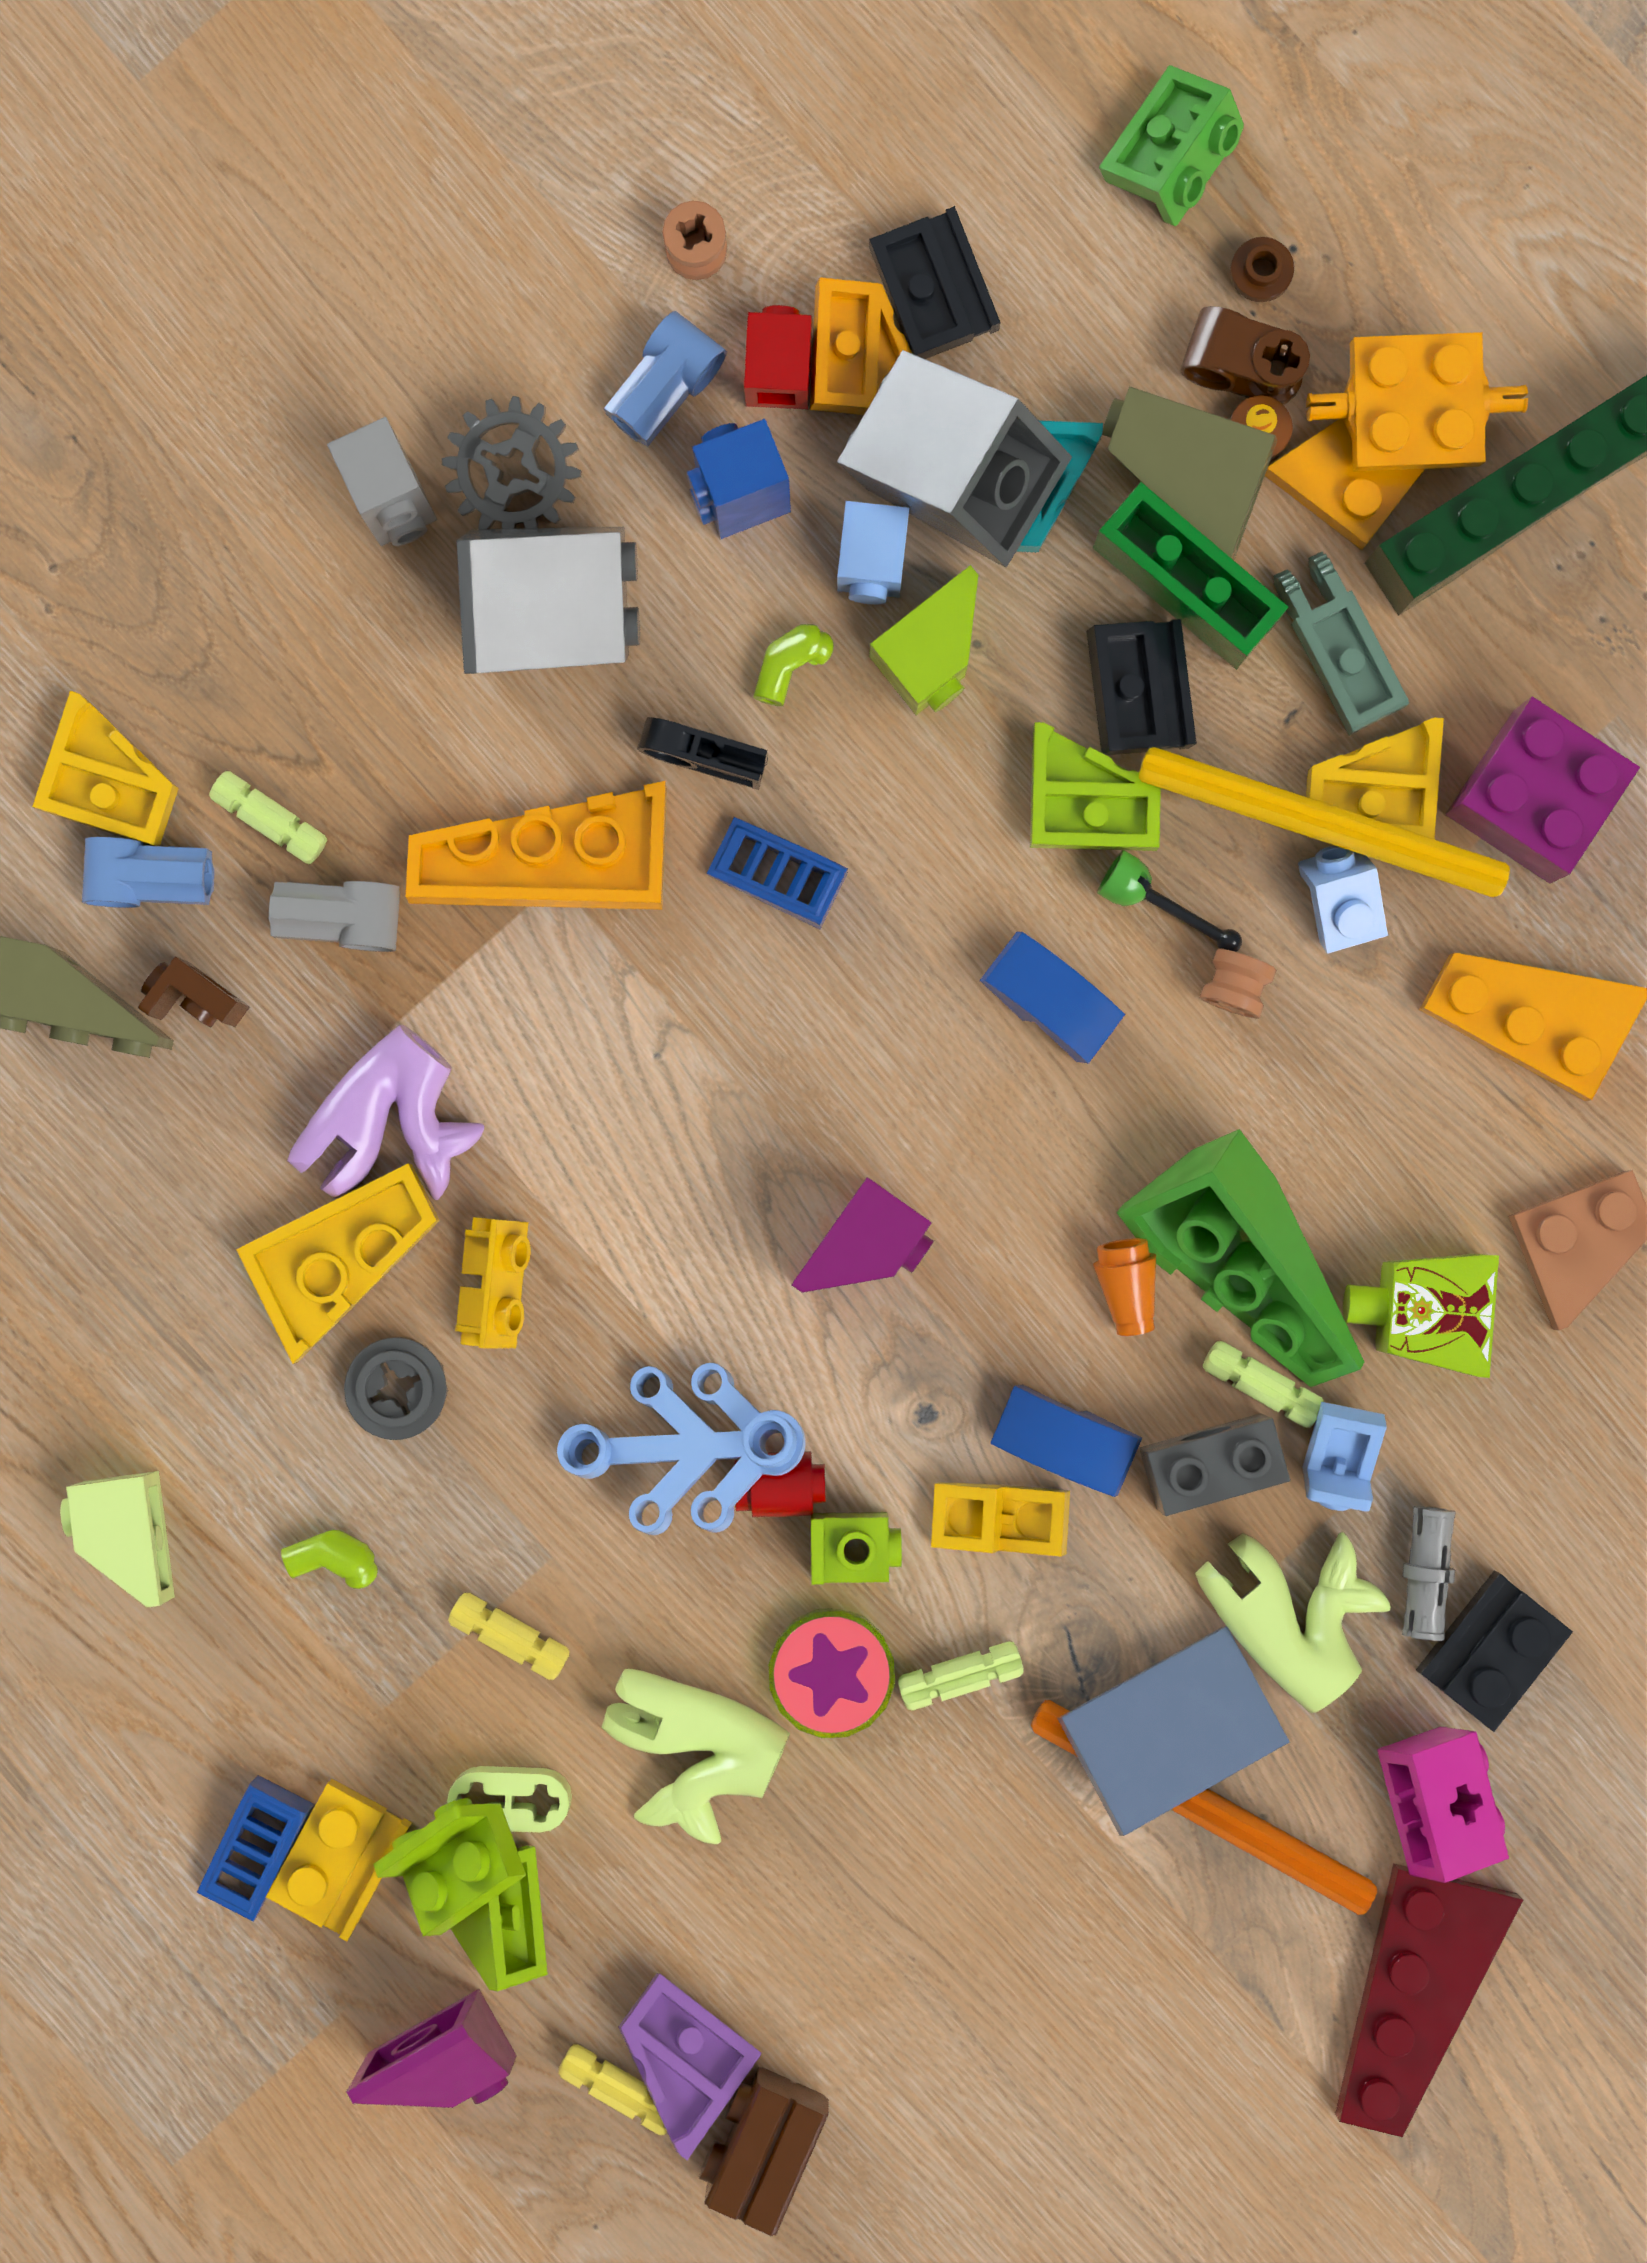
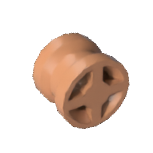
M694 200L681 203L670 211L664 220L662 233L667 260L672 269L682 277L692 280L706 279L717 273L726 261L728 250L725 225L719 212L706 202ZM698 228L696 234L690 235L687 238L682 236V233L688 234Z
M1217 949L1212 960L1216 969L1212 982L1203 986L1199 998L1228 1012L1259 1019L1264 1007L1260 999L1263 988L1273 982L1277 970L1256 958L1226 949Z

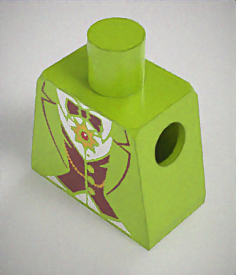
M1470 1254L1383 1262L1380 1287L1349 1284L1346 1286L1343 1297V1318L1346 1323L1376 1325V1351L1471 1376L1490 1378L1499 1255Z

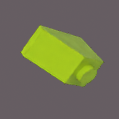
M971 565L870 644V659L915 715H918L929 705L934 712H938L965 689L959 681L965 677L969 662L978 584V573Z

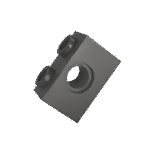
M1261 1413L1139 1447L1156 1509L1165 1517L1291 1481L1274 1420Z

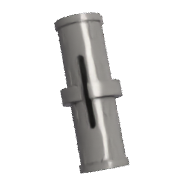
M1414 1506L1409 1563L1403 1564L1402 1574L1404 1578H1408L1406 1612L1402 1635L1411 1636V1638L1441 1641L1445 1638V1608L1448 1584L1455 1581V1569L1450 1568V1552L1456 1511Z

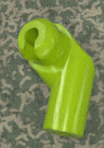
M800 624L770 643L765 652L753 698L769 705L784 706L792 672L807 662L812 665L826 663L830 659L834 648L831 636L820 631L817 625Z
M329 1530L281 1549L284 1566L292 1579L324 1567L339 1577L345 1578V1583L349 1587L361 1589L369 1586L377 1577L378 1567L374 1562L375 1555L367 1544L341 1530Z

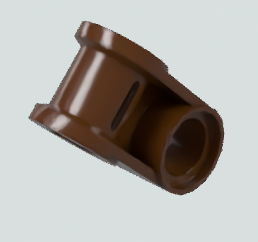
M1209 306L1202 308L1199 313L1180 371L1187 380L1204 388L1227 391L1246 398L1268 396L1285 404L1293 399L1301 388L1303 376L1309 367L1310 352L1307 343L1302 337L1291 330H1284L1249 319L1231 309ZM1282 345L1288 346V349L1285 350L1281 347ZM1273 360L1285 363L1282 376L1270 373ZM1268 386H1269V387H1273L1274 390H1273V391H1269V390H1268Z

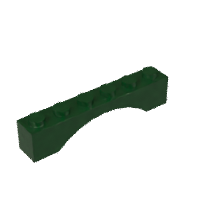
M1647 375L1381 543L1364 564L1398 616L1445 587L1502 546L1572 500L1646 457Z

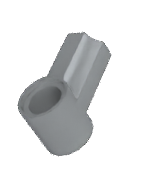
M365 881L344 882L343 887L275 882L269 902L268 918L271 936L280 939L337 942L339 947L355 950L396 951L401 887Z

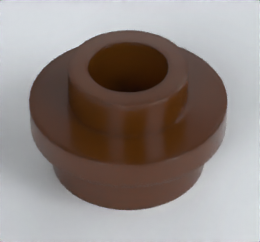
M1256 237L1243 243L1235 252L1230 265V277L1235 289L1243 297L1255 302H1268L1280 297L1289 287L1294 275V261L1291 253L1281 242L1269 237ZM1257 259L1268 260L1274 268V273L1269 276H1261L1254 271L1252 262Z

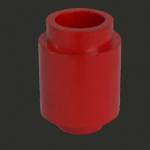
M804 1451L802 1459L791 1471L779 1476L763 1474L735 1504L736 1512L752 1511V1518L813 1516V1503H826L825 1464H812V1452ZM769 1452V1453H767V1454H768V1455H775V1454H777V1453H779V1452Z

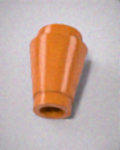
M1143 1238L1122 1239L1098 1246L1099 1260L1094 1262L1093 1266L1113 1322L1116 1325L1117 1335L1134 1336L1153 1331L1155 1329L1153 1317L1155 1316L1156 1254L1149 1252L1148 1240Z

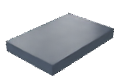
M1227 1626L1214 1631L1057 1718L1119 1836L1129 1834L1290 1743Z

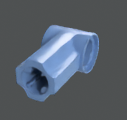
M677 311L671 312L657 326L647 341L643 350V360L604 407L605 414L629 437L648 447L689 394L693 397L698 395L712 381L722 366L727 351Z
M113 837L85 838L82 903L116 908L140 907L141 902L209 905L214 889V867L212 851L209 849L143 846L144 844L141 841Z

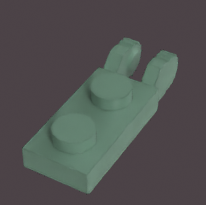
M1320 552L1308 558L1311 577L1317 584L1321 595L1327 600V603L1312 610L1298 580L1288 569L1274 575L1273 581L1279 598L1289 607L1286 612L1294 620L1291 625L1350 736L1405 708L1409 704V699L1353 591L1347 592L1330 558L1327 557L1326 553Z

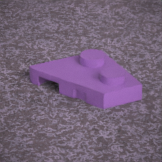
M657 1973L618 2028L676 2152L688 2160L762 2053L668 1979Z

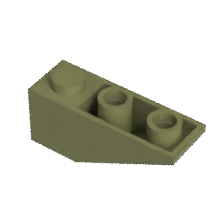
M0 936V1029L26 1033L27 1023L33 1022L51 1026L49 1034L51 1039L88 1046L90 1034L114 1038L112 1051L150 1058L152 1046L172 1050L174 1040L64 951L43 944Z

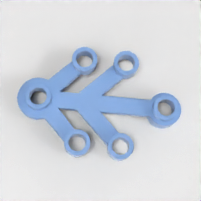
M705 1363L699 1366L692 1375L691 1387L694 1394L709 1404L718 1405L741 1430L715 1432L673 1391L672 1380L666 1373L656 1367L647 1366L639 1369L633 1375L630 1382L631 1394L639 1403L654 1408L679 1434L609 1438L605 1432L594 1426L578 1424L566 1430L561 1436L557 1447V1455L560 1464L566 1471L585 1479L599 1477L607 1471L610 1465L677 1462L649 1494L638 1496L630 1506L629 1519L632 1526L648 1535H659L668 1529L673 1516L672 1508L716 1460L740 1458L713 1491L700 1493L691 1505V1517L694 1523L704 1530L716 1533L730 1526L734 1518L733 1506L763 1474L771 1476L783 1475L791 1471L800 1462L805 1451L806 1440L799 1422L782 1411L770 1410L762 1413L759 1412L734 1387V1379L728 1370L716 1363ZM719 1373L722 1379L720 1389L713 1394H706L704 1391L706 1378L711 1374ZM652 1377H658L660 1380L658 1393L653 1397L645 1398L643 1394L645 1382ZM781 1433L784 1437L782 1450L775 1455H768L765 1448L767 1439L772 1434ZM596 1443L599 1448L598 1457L593 1463L585 1465L582 1460L583 1450L587 1445ZM718 1500L722 1507L721 1515L715 1522L707 1523L703 1515L704 1508L709 1502ZM656 1503L660 1511L659 1518L654 1524L645 1526L642 1521L643 1510L649 1504Z

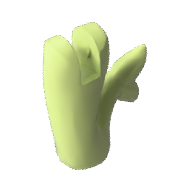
M1341 1532L1338 1534L1320 1572L1319 1583L1310 1597L1306 1613L1305 1633L1302 1634L1296 1619L1290 1591L1279 1564L1261 1543L1242 1533L1227 1545L1238 1557L1240 1565L1247 1573L1251 1572L1260 1584L1241 1599L1232 1589L1233 1584L1225 1576L1221 1575L1209 1561L1195 1572L1197 1581L1221 1620L1257 1664L1309 1713L1318 1712L1348 1690L1362 1672V1668L1352 1652L1342 1629V1620L1345 1613L1387 1612L1391 1609L1390 1603L1377 1586L1364 1579L1357 1578V1558L1354 1547L1347 1535Z
M624 1669L615 1690L618 1696L628 1704L614 1703L607 1707L602 1729L608 1735L630 1748L647 1753L672 1754L705 1750L714 1753V1755L686 1769L677 1777L674 1783L660 1789L646 1804L634 1813V1819L650 1826H666L678 1823L693 1838L704 1843L719 1844L721 1842V1835L709 1800L717 1795H743L763 1798L790 1733L771 1719L730 1698L645 1671Z

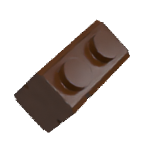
M758 2067L751 2085L742 2082L731 2098L725 2119L734 2122L725 2145L713 2141L702 2165L699 2179L708 2182L704 2204L709 2209L734 2220H742L747 2226L770 2236H776L829 2115V2099L824 2094L799 2083H792L786 2077L763 2067Z

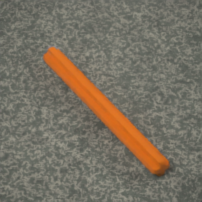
M1045 1700L1039 1706L1032 1719V1730L1035 1734L1078 1757L1057 1719L1070 1711L1051 1700ZM1209 1789L1171 1809L1357 1915H1364L1376 1897L1377 1887L1370 1879Z

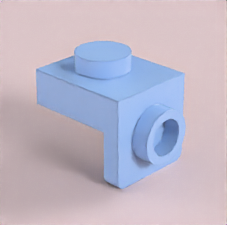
M1334 845L1320 850L1315 857L1298 863L1300 876L1310 888L1319 942L1327 954L1388 936L1377 868L1367 856Z
M1321 1402L1302 1466L1306 1497L1309 1500L1318 1502L1320 1505L1336 1511L1355 1509L1367 1512L1370 1510L1373 1501L1370 1481L1387 1428L1384 1414Z

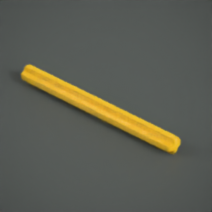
M1156 747L1149 748L1145 753L1139 770V779L1144 783L1489 897L1501 895L1509 879L1510 866L1505 862Z

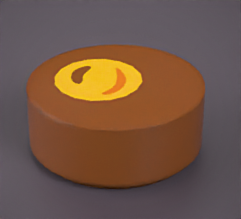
M1250 397L1241 402L1230 417L1232 421L1276 435L1277 444L1270 462L1284 451L1292 435L1293 425L1288 410L1281 402L1272 397Z

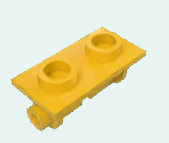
M473 1217L472 1229H465L461 1274L482 1276L481 1288L460 1286L457 1323L455 1325V1331L461 1332L460 1344L479 1346V1348L484 1349L517 1347V1337L524 1323V1307L521 1302L523 1276L531 1254L530 1242L527 1238L529 1222Z

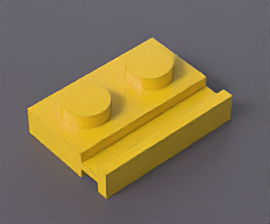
M331 1778L288 1854L266 1898L321 1928L323 1926L340 1934L339 1938L347 1942L382 1878L377 1877L373 1864L393 1850L392 1843L394 1840L406 1834L413 1822L405 1818L403 1820L387 1812V1808Z

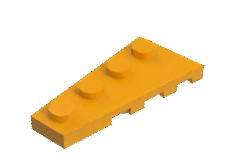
M666 781L643 785V790L613 796V792L586 797L587 802L550 809L549 806L525 810V815L494 822L488 818L409 835L405 897L409 904L662 910Z

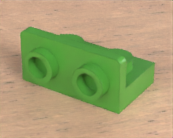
M1169 65L1099 166L1105 182L1154 202L1163 221L1172 226H1177L1188 209L1194 207L1199 202L1204 193L1206 183L1223 158L1234 151L1240 140L1244 123L1231 90Z

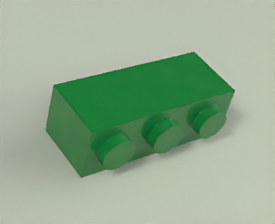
M1142 482L1138 484L1102 526L1093 545L1094 550L1173 617L1181 619L1182 624L1236 670L1289 608Z

